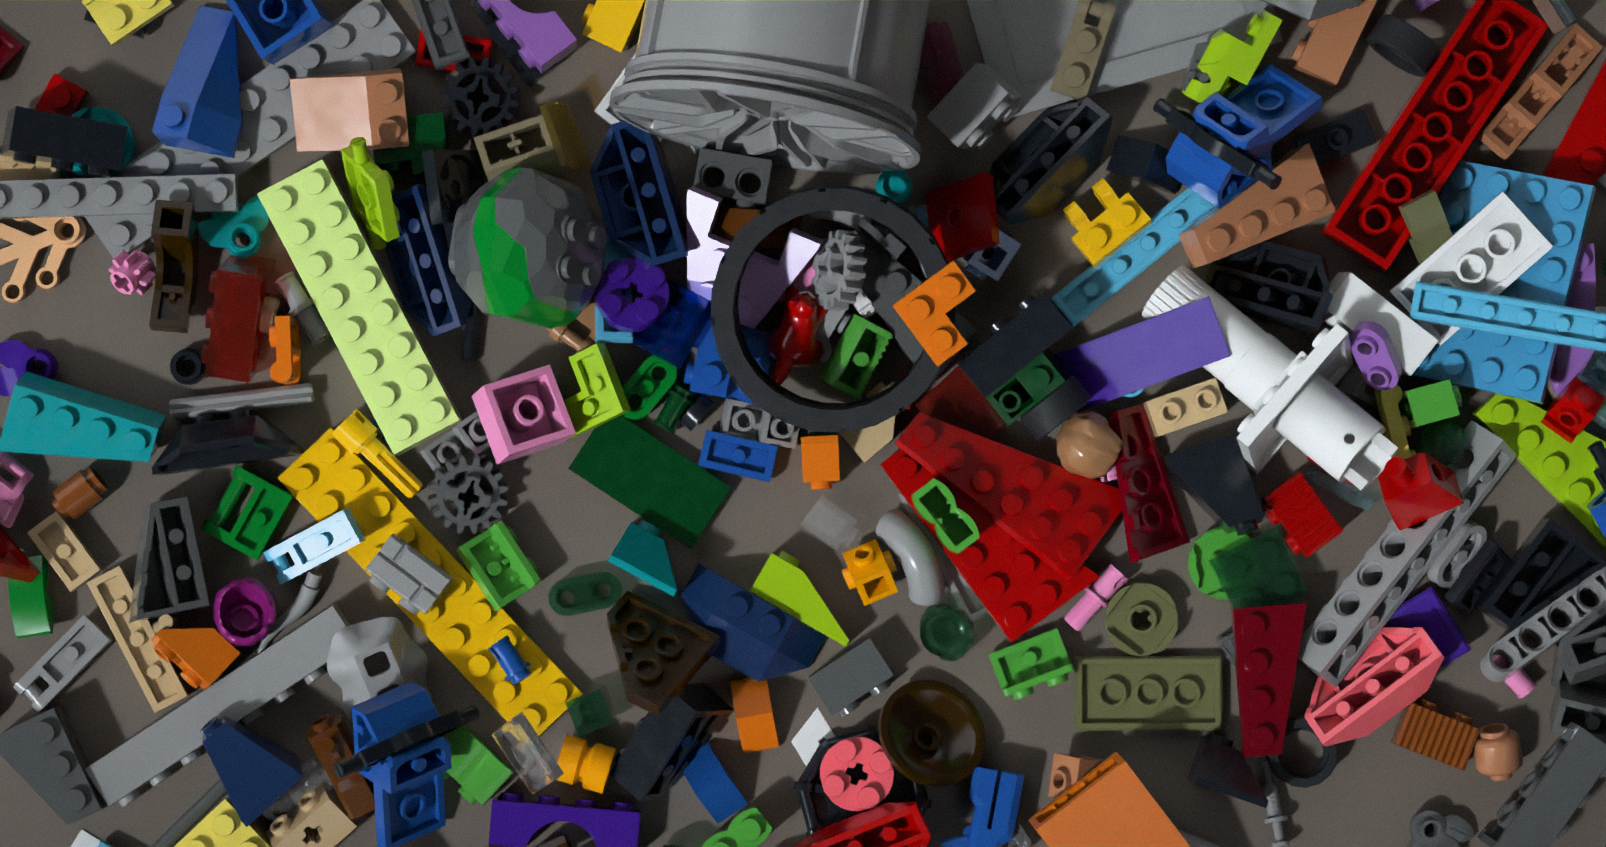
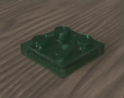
M1276 527L1208 560L1232 608L1289 604L1309 594Z

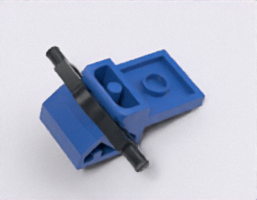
M1270 63L1255 73L1248 85L1242 83L1225 97L1215 92L1196 106L1192 115L1184 110L1177 109L1165 101V99L1160 98L1153 106L1154 112L1166 118L1165 121L1180 131L1166 156L1167 173L1218 208L1222 207L1257 179L1271 190H1275L1281 184L1282 177L1270 170L1272 168L1270 147L1320 110L1323 105L1322 96Z
M412 681L352 706L355 756L335 763L334 772L338 778H343L346 775L357 772L373 782L377 847H399L446 826L443 772L451 769L452 765L451 744L444 735L455 731L460 726L478 720L480 714L475 705L460 711L455 710L440 717L426 689Z

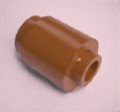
M92 467L87 468L85 471L80 469L53 491L55 499L52 501V504L63 518L66 519L68 516H71L77 520L104 498L103 493L109 488Z

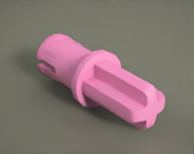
M1110 564L1090 588L1086 587L1084 589L1086 591L1085 595L1065 615V621L1075 630H1081L1101 607L1107 608L1106 603L1128 579Z

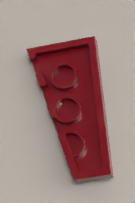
M1305 602L1231 608L1242 754L1244 757L1282 754L1307 606Z

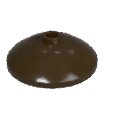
M935 680L909 682L898 688L887 699L881 710L878 722L881 746L891 764L908 779L926 786H949L965 779L979 764L985 748L983 722L973 703L956 688ZM919 738L925 739L928 746L922 745Z

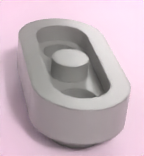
M1467 520L1428 569L1427 575L1429 580L1441 588H1451L1458 579L1464 565L1473 559L1486 542V529L1472 520Z

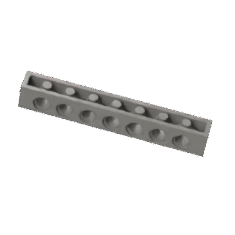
M1472 420L1457 435L1453 445L1442 459L1438 461L1455 472L1464 504L1401 531L1397 528L1393 519L1388 523L1386 530L1380 538L1366 551L1364 558L1358 566L1344 579L1340 589L1329 603L1321 608L1318 617L1307 631L1302 634L1298 660L1305 667L1333 687H1337L1515 460L1517 455L1503 439Z

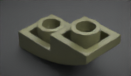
M1429 190L1398 206L1411 237L1408 240L1419 265L1452 236L1436 191Z

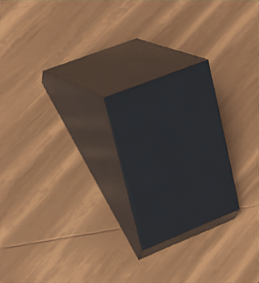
M1118 135L1106 171L1174 195L1179 185V181L1167 173L1166 156L1169 152L1167 148L1157 143Z

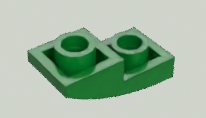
M43 555L27 557L40 572L31 583L8 578L11 615L15 635L18 639L53 634L54 599L48 595V561Z

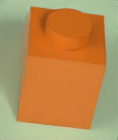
M838 435L801 437L803 483H810L811 490L833 489V482H840Z

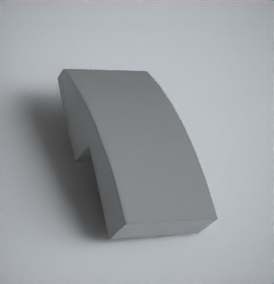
M725 399L719 433L774 446L796 449L800 427L782 422L752 403Z
M477 411L422 449L420 453L433 471L435 468L445 471L447 469L446 458H449L455 464L458 462L459 453H463L466 461H471L474 453L481 455L490 448Z

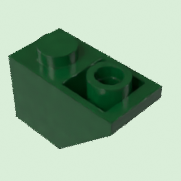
M1047 348L988 395L986 399L1009 426L1064 383L1070 374L1050 349Z

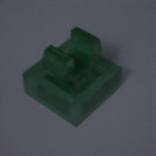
M600 689L565 702L578 737L613 723Z

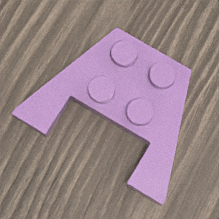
M692 186L687 192V301L711 311L712 287L720 261L731 241L712 233L723 198ZM793 228L789 232L780 261L754 252L749 259L740 285L738 301L740 324L755 329L795 278L806 267L811 258L822 247L824 240Z

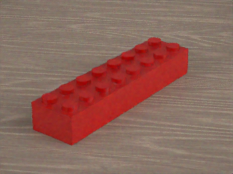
M1473 0L1441 48L1439 56L1427 74L1421 78L1335 208L1336 212L1331 214L1319 233L1377 272L1382 273L1386 271L1410 236L1398 206L1429 190L1436 191V194H1438L1548 28L1547 23L1513 0Z

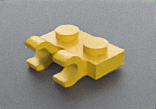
M1103 178L1091 188L1094 191V196L1106 210L1093 221L1087 218L1075 201L1063 209L1065 218L1078 231V233L1071 237L1072 243L1094 268H1097L1152 224L1151 218L1129 193H1126L1119 199Z

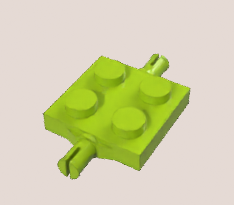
M356 137L350 141V146L341 149L352 209L365 223L366 230L369 232L371 248L380 250L386 247V242L400 237L397 222L400 221V214L391 194V191L394 190V183L388 171L381 170L368 154L366 139L364 137Z

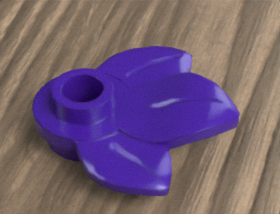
M9 340L0 343V363L3 365L0 367V395L12 396L15 383L25 371L49 379L56 377L58 362L50 351L46 349L32 350L20 340ZM37 360H42L46 364V370L42 374L37 373L34 369V364Z

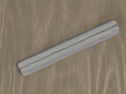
M301 383L172 399L169 401V413L171 418L177 420L204 415L226 414L246 409L258 410L314 402L315 392L311 383Z

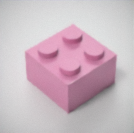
M550 365L483 385L471 396L497 465L563 444L576 433Z

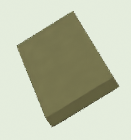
M1074 656L1075 731L1222 730V656Z

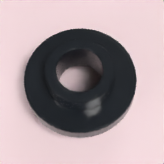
M182 349L171 359V374L181 384H197L207 373L206 358L195 349ZM188 360L194 361L196 365L194 372L191 374L185 373L183 369L184 363Z

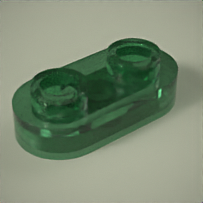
M597 572L563 579L551 587L549 604L556 613L563 616L610 608L621 598L622 585L620 580L609 572ZM607 583L610 586L611 592L607 597H601L597 593L599 584ZM566 590L572 591L575 596L574 602L570 605L564 604L561 600V595Z

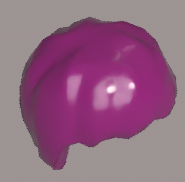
M236 578L230 581L228 585H225L216 593L213 603L214 622L218 632L228 642L236 646H253L258 641L264 640L273 628L278 614L275 595L258 579Z

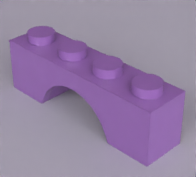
M477 0L485 11L491 8L499 18L496 21V25L508 40L513 37L521 47L518 53L530 69L536 66L542 74L577 48V39L555 11L530 13L518 8L510 0Z

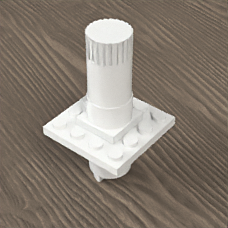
M1185 265L1178 267L1168 275L1147 301L1142 311V317L1147 320L1205 297H1210L1231 356L1202 367L1222 382L1228 391L1254 411L1255 416L1252 413L1249 414L1237 429L1240 433L1237 436V440L1246 466L1258 475L1286 441L1289 440L1338 482L1347 479L1360 491L1368 488L1385 470L1387 461L1396 455L1398 447L1383 436L1386 428L1335 387L1353 366L1348 332L1336 323L1330 331L1325 328L1319 333L1312 343L1314 350L1309 355L1303 351L1296 355L1271 333H1267Z

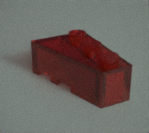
M230 255L217 271L212 272L209 292L215 293L213 306L208 307L205 319V327L210 328L209 342H204L201 354V363L206 364L205 376L249 383L256 374L263 333H260L259 330L260 316L266 296H270V293H265L267 275L270 270L274 271L275 259L257 256L240 259Z

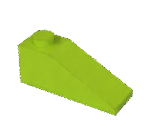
M781 551L779 556L771 553L750 592L846 647L849 642L848 637L805 572L797 568L801 561L784 551Z

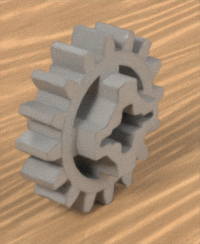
M838 229L837 231H830L829 238L822 239L824 240L823 248L818 250L814 258L812 268L815 270V276L811 279L815 286L813 295L819 297L817 304L824 306L826 310L840 312L841 310H849V303L855 304L856 302L855 293L862 291V285L866 277L862 266L867 262V258L863 256L865 245L859 244L861 237L854 235V232Z

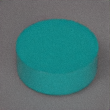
M884 171L877 179L876 193L885 195L900 205L904 204L911 196L912 181L904 171Z

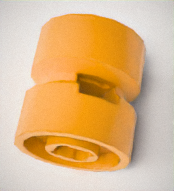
M566 734L553 779L570 785L581 781L584 789L603 794L615 758L616 748L600 743L589 747L586 739Z

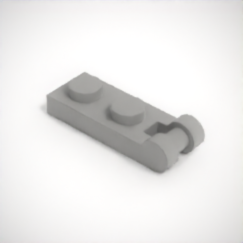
M84 614L28 670L13 688L21 696L25 694L33 702L31 706L40 714L104 650L112 639L87 614ZM40 677L50 685L44 692L35 684Z

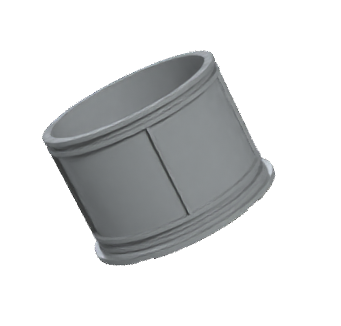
M645 0L635 58L626 64L623 84L612 90L609 104L613 109V113L625 122L669 141L689 147L696 145L695 147L699 150L704 148L773 160L774 166L820 172L879 174L883 173V171L907 170L920 162L922 150L920 143L914 138L917 115L912 109L931 0Z

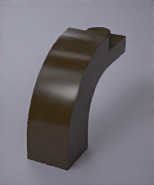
M156 200L151 236L156 250V279L149 326L153 331L188 333L192 305H195L198 281L199 233L197 215L194 204L191 202Z

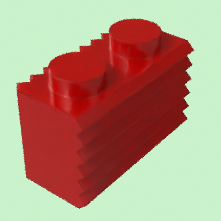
M1300 472L1294 473L1260 498L1265 504L1262 507L1264 516L1272 526L1279 523L1287 534L1282 539L1295 556L1301 553L1304 558H1308L1344 532Z

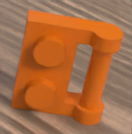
M290 315L275 316V325L269 326L270 346L276 347V362L270 367V377L275 382L284 385L299 384L302 379L300 323Z

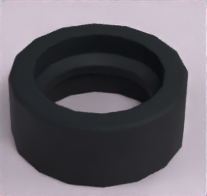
M1383 14L1366 39L1369 46L1385 60L1401 70L1418 77H1424L1440 54L1439 47L1427 35L1411 24L1392 15Z
M1072 375L1024 413L1020 420L1035 439L1040 440L1091 399V396L1078 379Z
M1297 716L1287 719L1285 737L1291 732L1305 730L1315 734L1304 717ZM1322 744L1323 757L1319 766L1312 772L1305 774L1294 773L1288 770L1282 763L1280 755H1268L1266 760L1269 768L1278 779L1291 786L1307 788L1320 784L1331 775L1337 764L1338 747L1337 744L1327 747Z

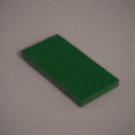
M619 416L594 428L568 468L690 549L693 548L731 490L730 486L623 416Z

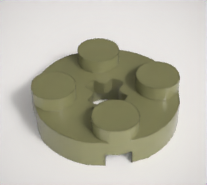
M1133 583L1119 589L1108 601L1107 608L1105 609L1104 627L1111 642L1121 651L1130 655L1148 656L1161 652L1172 642L1178 630V614L1173 599L1165 590L1153 584ZM1144 609L1150 613L1147 617L1148 621L1151 622L1148 628L1140 626L1138 629H1135L1133 627L1135 621L1132 617L1133 612L1141 613Z

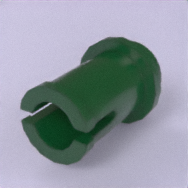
M677 384L673 390H668L670 395L659 415L653 421L673 434L689 405L692 406L694 404L692 400L695 396Z

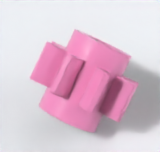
M122 250L112 260L114 264L109 268V272L112 273L110 279L113 286L119 292L131 295L136 290L142 296L153 285L151 281L156 278L154 273L155 266L147 254L134 250L129 255L125 250Z

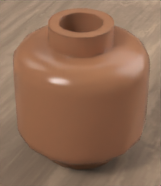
M1503 723L1489 724L1480 728V733L1473 747L1477 771L1483 775L1490 776V779L1493 781L1510 779L1513 776L1512 773L1519 770L1523 765L1519 734L1513 729H1509V726Z

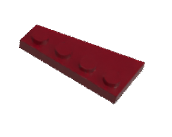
M1141 403L1108 414L1110 428L1123 443L1122 451L1119 453L1115 464L1130 563L1190 543L1144 404Z

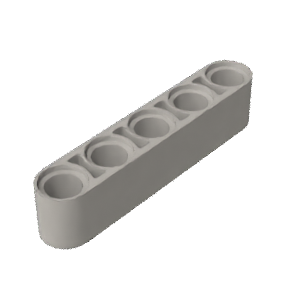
M1606 566L1593 573L1572 590L1566 592L1493 644L1480 662L1483 675L1493 682L1507 680L1559 643L1563 637L1595 612L1603 609L1606 606ZM1585 593L1590 595L1594 600L1595 606H1585L1581 602L1579 594ZM1551 614L1561 615L1566 622V627L1560 628L1554 625L1551 620ZM1528 634L1534 637L1537 642V648L1527 647L1522 641V635ZM1492 656H1503L1508 662V669L1498 668L1494 664Z

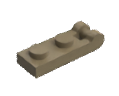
M1079 0L1050 88L1051 92L1076 100L1087 96L1116 10V3L1110 1L1101 3L1095 0ZM1087 13L1100 17L1098 27L1084 23Z

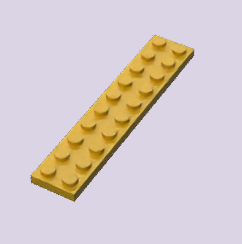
M330 427L277 479L318 522L331 517L347 507L350 509L366 540L349 548L346 552L370 577L372 574L366 571L367 566L392 534L399 536L454 577L453 582L428 614L419 611L417 615H414L398 603L402 597L391 588L386 594L529 745L532 744L584 693L503 608L497 612L494 610L473 576L356 453L352 455L331 435L334 429ZM506 636H509L510 641L524 662H530L531 664L528 668L532 674L516 685H513L510 680H505L506 673L488 650Z

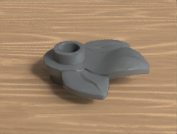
M1424 809L1415 813L1410 820L1409 832L1412 838L1407 847H1460V844L1472 839L1475 836V832L1470 823L1457 814L1442 816L1433 809ZM1433 823L1434 827L1431 832L1425 834L1424 829L1426 825Z

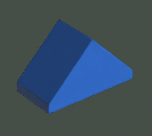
M708 742L705 746L702 745L687 755L685 760L690 764L684 769L683 774L698 799L717 824L749 804Z

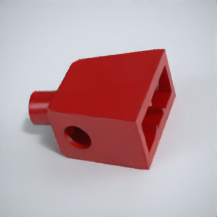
M1420 452L1406 459L1401 457L1389 459L1385 465V470L1378 477L1385 504L1400 531L1464 504L1455 472L1426 452Z

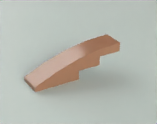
M1575 23L1489 121L1477 138L1505 161L1529 132L1538 125L1553 105L1567 92L1601 51L1603 46Z

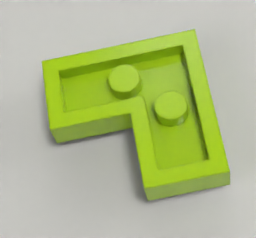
M605 342L596 343L568 357L581 392L564 400L576 432L569 439L576 438L631 411Z

